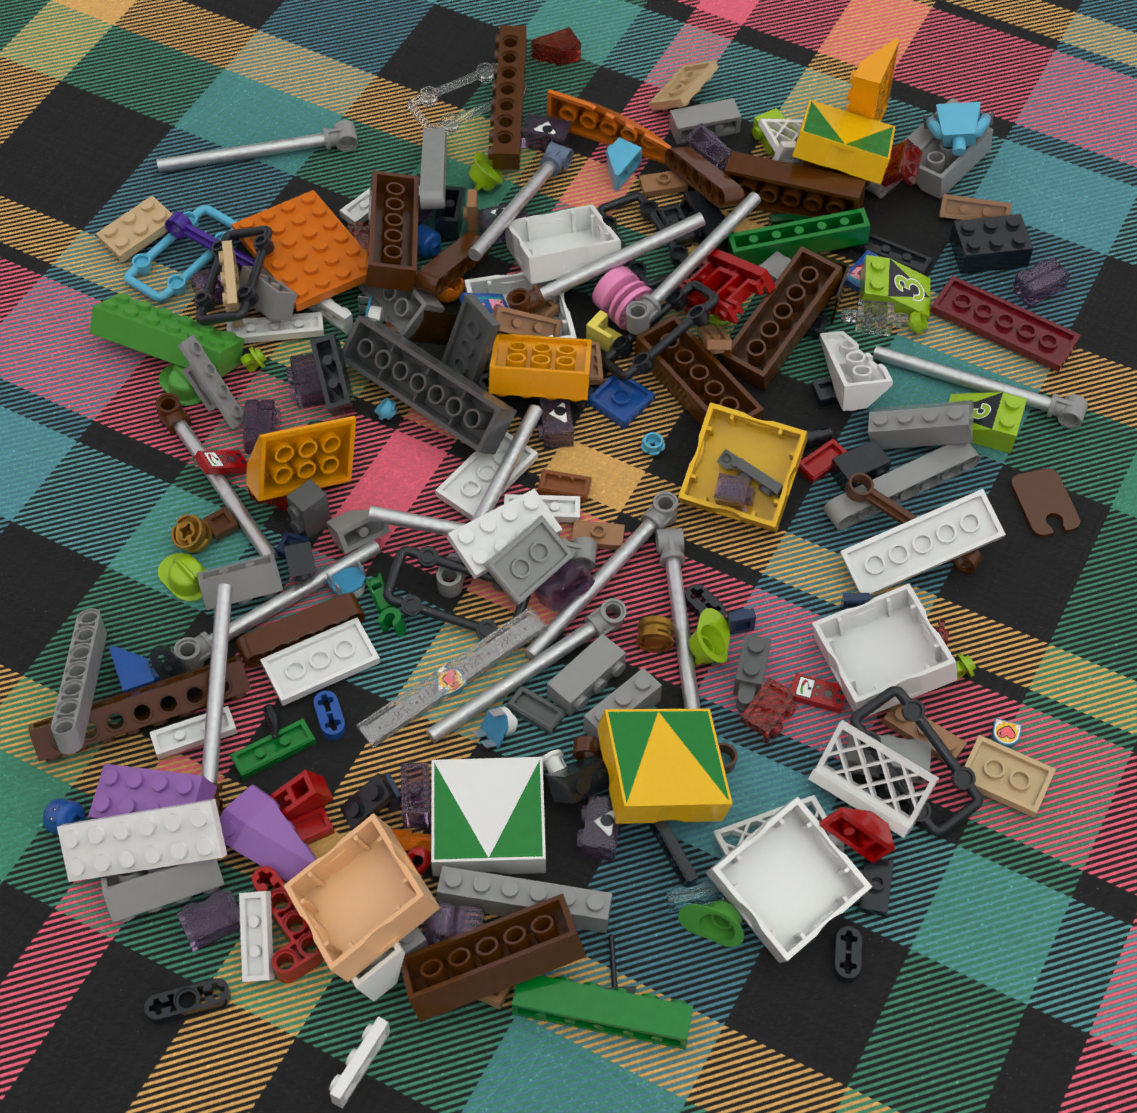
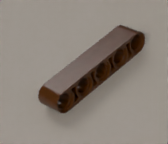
M691 147L671 148L665 152L667 167L718 208L738 206L744 200L742 187Z
M471 231L467 232L420 268L416 274L414 287L439 296L484 260L490 253L491 247L480 260H472L468 255V251L481 235Z
M345 593L246 633L237 639L236 647L245 666L255 668L261 666L260 659L358 617L360 623H362L365 619V614L353 593Z

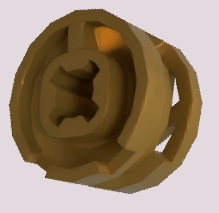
M188 514L176 520L178 523L171 530V538L176 546L193 554L203 552L212 541L213 532L208 522L195 515Z
M662 616L642 618L638 622L637 645L641 649L652 653L670 650L674 646L672 637L675 628L674 623Z

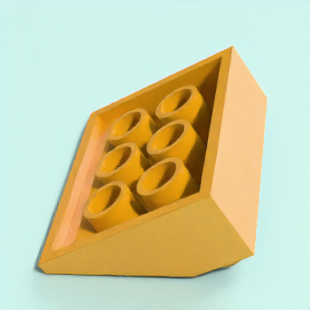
M895 38L862 60L857 70L852 71L849 80L852 87L849 88L847 100L850 102L847 104L845 111L881 122L888 107L900 39Z
M497 333L493 344L489 369V393L501 397L514 395L522 398L544 397L548 400H555L557 398L569 399L575 402L588 400L592 339Z
M350 416L259 435L247 463L246 485L258 501L289 495L309 479L320 488L350 482L352 480L356 417Z

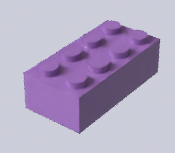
M104 764L88 817L90 819H97L214 799L217 786L202 775Z

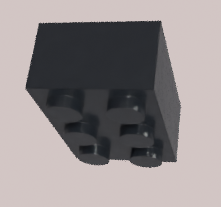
M1021 214L954 221L949 238L960 274L1028 267L1034 249Z

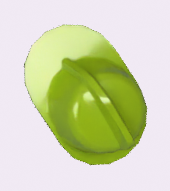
M476 152L468 176L474 182L473 188L476 191L483 189L489 192L498 184L503 183V175L500 169H493L492 160H488V156L481 152Z
M176 553L166 557L160 563L158 577L173 595L187 602L203 598L197 573L206 571V569L193 556L186 553Z
M706 608L699 616L697 629L689 638V648L696 665L702 663L711 664L713 662L724 663L728 658L730 642L728 623L717 610Z

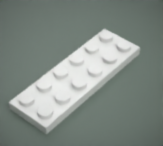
M981 489L840 551V554L858 592L870 593L871 596L1005 537L1006 534L984 489Z
M215 799L57 826L69 882L223 858L227 855Z

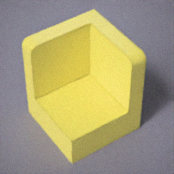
M602 310L586 325V339H592V342H600L601 349L606 352L612 349L611 345L614 340L622 336V334L608 327V314Z

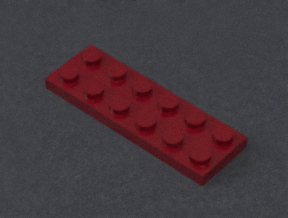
M953 275L930 309L931 313L1057 372L1061 370L1081 336L1070 329Z

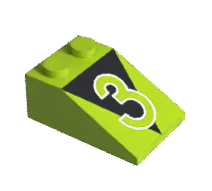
M866 255L860 272L859 310L909 317L911 312L916 311L918 313L922 311L926 319H929L931 278L890 258Z
M1005 392L950 395L949 402L969 400L974 402V444L1011 454L1026 405V398Z

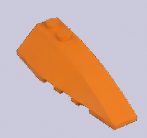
M549 89L547 92V121H549L551 126L607 145L614 144L620 137L642 147V157L666 164L665 152L667 149H671V146L637 122L601 105Z

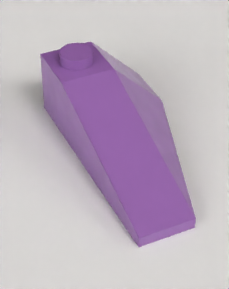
M251 785L229 804L219 817L224 842L260 866L273 868L280 878L288 882L317 858L309 846L303 843L295 832L292 822L288 821L280 811L281 807L277 801L257 786Z

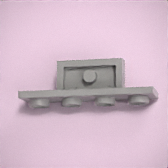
M194 334L178 344V347L190 364L182 371L208 412L218 407L231 429L236 428L247 417L230 392L229 387L217 372L215 365L208 358L202 345Z

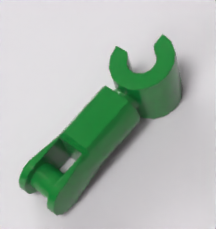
M378 573L377 577L370 580L366 578L367 587L379 614L378 622L382 631H388L389 626L393 624L398 638L402 637L407 629L406 623L400 610L385 601L383 591L386 584L381 573Z

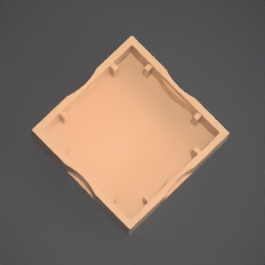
M374 813L344 836L331 851L313 861L283 885L299 915L308 923L313 940L328 967L347 982L440 909L391 828Z

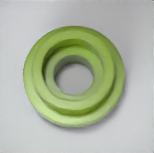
M922 311L910 313L908 325L911 331H915L918 335L922 334L924 330L928 329L925 314Z

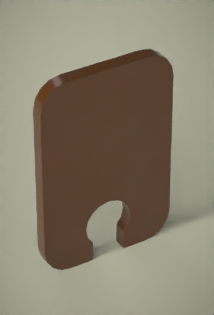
M1045 468L1017 474L1012 478L1011 488L1035 536H1053L1052 527L1046 522V518L1049 516H1056L1061 519L1064 533L1078 529L1080 518L1057 471Z

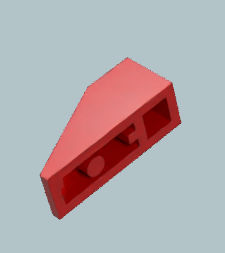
M306 769L269 795L277 801L281 807L280 811L288 821L323 807L333 800L324 777Z
M841 807L819 821L822 828L872 863L895 850L889 824L872 811Z

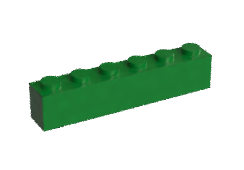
M860 208L731 233L728 235V254L759 265L776 251L788 258H793L801 246L814 253L866 244L869 241L870 223L865 209Z
M543 974L517 984L512 1001V1015L684 1050H686L693 1006L688 1005L683 1000L672 999L671 1001H666L649 993L636 995L631 994L624 988H613L611 990L601 988L599 984L594 982L581 984L572 982L571 979L564 976L551 978Z

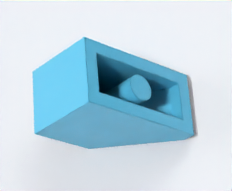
M620 137L614 144H610L606 150L607 169L613 188L616 191H619L640 166L642 158V147Z

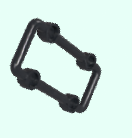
M633 192L597 207V211L601 214L604 223L611 227L621 240V249L627 246L617 232V221L613 216L606 215V212L638 201L640 204V215L644 220L651 221L657 231L666 228L658 216V204L653 200H648L643 193ZM673 240L667 243V246L670 249V261L678 267L688 257V249L683 245H678ZM635 259L627 262L628 268L637 275L639 281H643L652 290L656 289L671 274L648 280L646 277V265L643 262L636 261Z
M257 226L230 230L223 234L221 240L212 244L211 253L214 257V262L205 289L194 297V304L197 308L196 321L199 324L208 325L242 320L248 315L250 307L258 302L259 296L255 290L266 256L271 254L275 248L271 241L273 231L270 227ZM257 236L254 239L253 245L257 254L247 286L241 287L237 292V299L241 304L240 309L233 312L206 315L216 305L212 296L222 268L218 253L223 251L222 241Z
M691 281L682 289L674 290L661 306L660 313L650 321V328L672 309H675V311L683 310L687 306V296L694 290L709 300L703 305L699 304L692 307L687 314V319L648 352H641L636 355L632 361L633 365L626 371L620 369L612 360L617 356L625 358L633 352L632 343L636 341L637 335L629 333L627 336H620L614 340L611 345L612 349L602 357V366L621 381L630 380L638 372L648 374L654 368L653 359L693 325L702 327L708 323V312L718 304L719 295L700 281Z
M403 546L397 551L383 591V596L387 603L401 608L403 614L408 617H415L421 614L475 631L479 639L483 641H490L505 631L497 628L496 623L491 619H483L477 622L424 605L416 595H408L405 598L394 595L406 556L418 559V563L424 568H432L437 565L472 576L464 563L438 555L437 550L432 546H425L421 549ZM489 572L478 577V579L492 583L494 589L498 592H505ZM531 595L516 606L510 627L524 618Z
M891 686L856 710L851 715L850 725L881 743L879 735L873 731H867L861 721L893 697H897L902 704L901 712L903 718L906 721L917 724L952 771L953 785L957 789L966 790L972 798L971 802L939 825H936L930 817L932 810L930 804L926 801L916 822H921L931 835H945L978 811L983 804V796L975 785V773L968 767H961L926 720L923 703L919 700L911 699L903 688ZM871 746L863 748L865 754H871L875 761L880 760L876 749ZM888 762L887 766L890 776H899L891 762ZM903 779L893 781V785L901 795L909 794L908 786ZM907 798L904 800L909 805L907 811L908 815L911 816L914 806L912 799Z

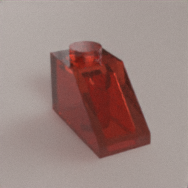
M567 27L531 40V57L535 60L563 66L581 59V42L571 28Z

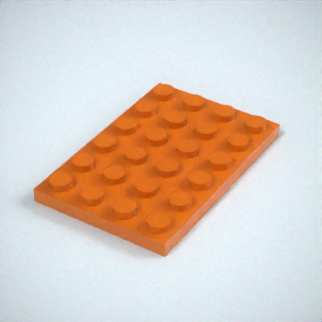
M314 190L232 224L233 230L257 226H268L272 229L271 241L275 248L271 254L266 256L263 268L275 279L281 281L298 294L296 302H294V308L297 312L365 283L367 252ZM257 236L240 238L241 242L255 258L257 252L253 245L254 239Z

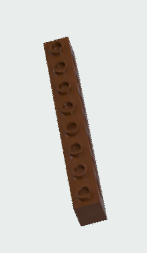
M501 25L500 34H496V48H499V50H495V63H498V65H494V79H497V81H493L492 93L496 97H492L491 110L495 111V113L490 115V127H494V129L489 130V143H493V146H488V160H492L493 169L520 170L527 26Z
M239 655L227 658L225 678L227 683L225 685L224 700L228 698L231 700L240 699L246 695V692L251 691L248 678ZM210 664L92 703L88 723H93L96 728L94 731L86 733L82 748L75 753L85 751L89 748L88 745L97 742L100 744L109 743L115 740V736L124 733L126 735L136 734L142 730V727L151 724L152 726L165 724L168 722V718L177 715L179 717H186L193 714L195 709L201 707L207 709ZM192 687H198L201 689V692L197 697L191 698L187 696L188 690ZM166 696L175 698L174 703L170 706H163L160 702ZM139 705L149 707L144 715H137L134 713V710ZM112 714H120L122 716V720L117 724H111L107 721L108 717ZM53 717L28 725V732L39 762L44 760L46 762L56 761L63 754L59 751L51 731Z

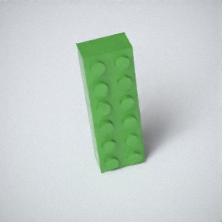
M123 293L104 300L93 306L90 334L184 368L190 364L181 352L178 344L194 334L221 377L241 365L240 358L243 353L244 338L236 336L234 332L221 331L211 324L201 325L193 321V318L189 316H179L172 313L169 309L151 306V303L147 301H137Z

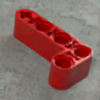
M263 866L254 871L252 883L255 892L269 891L265 882L272 886V919L288 942L287 945L274 953L272 966L276 978L280 982L285 984L292 983L324 962V958L319 949L312 954L305 953L308 947H317L313 940L311 929L306 920L299 915L283 886L285 885L277 872L271 867ZM278 903H288L287 906L282 909L275 908V906ZM295 924L303 925L298 931L290 930ZM285 962L293 963L292 967L287 970L280 969V966Z

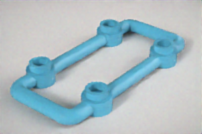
M201 205L193 212L187 211L183 213L195 227H198V219L204 214L231 228L230 230H233L232 224L237 222L209 205ZM219 232L214 237L221 240V237L226 232ZM168 233L146 254L140 253L132 258L133 266L125 272L124 280L128 285L154 301L163 302L172 295H183L187 289L186 282L213 258L211 250L208 249L181 275L175 274L167 279L168 287L159 293L136 279L135 276L137 274H148L152 268L151 261L177 239Z

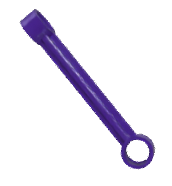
M175 211L165 221L167 231L176 238L181 239L186 236L211 250L214 242L219 241V239L193 226L190 219L182 212ZM234 248L238 266L241 268L242 265L253 266L255 259Z

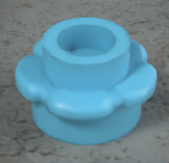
M387 397L378 404L375 413L379 416V420L385 418L389 420L395 415L397 409L395 408L396 402L394 400L391 401Z
M656 432L646 434L642 439L641 449L650 455H658L660 451L665 449L663 437Z

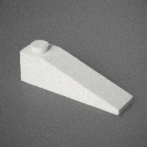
M844 331L820 333V341L833 387L843 411L868 408L893 385V380L887 368L883 364L877 365L870 353H863L859 349V344Z
M397 942L351 979L355 987L372 1001H376L397 984L405 955L400 943Z

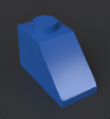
M116 646L109 647L123 693L160 681L159 675L154 668H150L147 658Z

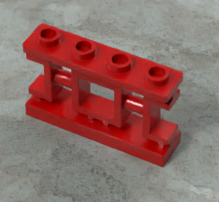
M715 248L700 264L701 268L692 277L685 279L676 289H682L691 281H700L714 291L722 282L727 281L716 292L719 295L718 304L708 313L709 315L713 314L719 317L724 322L728 321L736 324L739 321L736 314L741 315L744 312L741 304L753 293L760 296L764 294V291L770 293L776 286L767 269ZM696 290L687 296V303L692 307L699 304L703 305L709 300Z

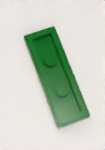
M302 718L280 729L277 739H273L272 734L230 754V758L240 777L244 780L316 744V739Z

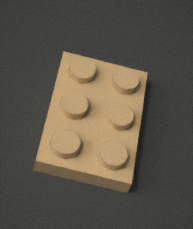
M716 61L683 65L649 102L652 111L661 109L666 111L670 108H684L690 103L689 100L701 91V87L713 77L714 72L719 68Z
M150 196L117 220L105 226L96 235L118 259L124 262L168 232L165 227V221L172 213L156 198Z
M232 240L222 241L223 251L218 253L220 266H222V272H220L221 283L224 286V293H222L223 304L226 307V312L238 311L241 305L237 299V292L240 289L238 264ZM243 319L232 321L234 328L244 327Z
M981 735L978 736L964 766L970 768L975 773V785L981 794L1034 818L1056 771L1051 766Z

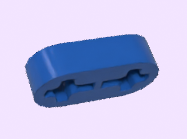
M321 691L315 696L313 701L322 734L328 740H339L345 735L346 726L338 698L331 691ZM323 701H328L331 711L326 712ZM329 720H334L337 730L332 731Z

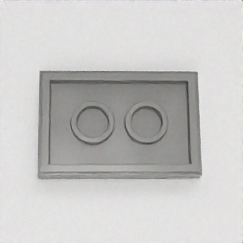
M541 515L483 566L513 603L519 605L575 555L543 515Z

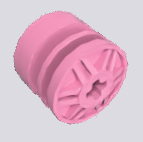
M618 266L607 272L600 279L594 289L592 302L600 310L607 313L609 318L618 327L627 330V305L633 301H639L645 294L651 295L653 290L643 281H639L637 275L627 266Z

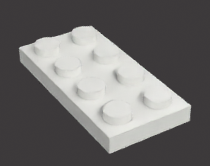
M506 432L495 455L475 451L435 490L436 497L472 520L514 436ZM526 445L502 494L538 459V452Z
M533 489L449 532L447 539L472 577L476 579L488 572L483 565L539 516L543 515L558 535L561 534L562 528L537 491Z
M357 617L264 657L260 661L282 706L379 664L380 657Z

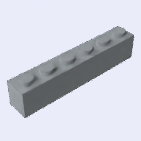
M442 866L437 887L438 905L443 907L506 916L563 893L578 929L607 933L612 893Z

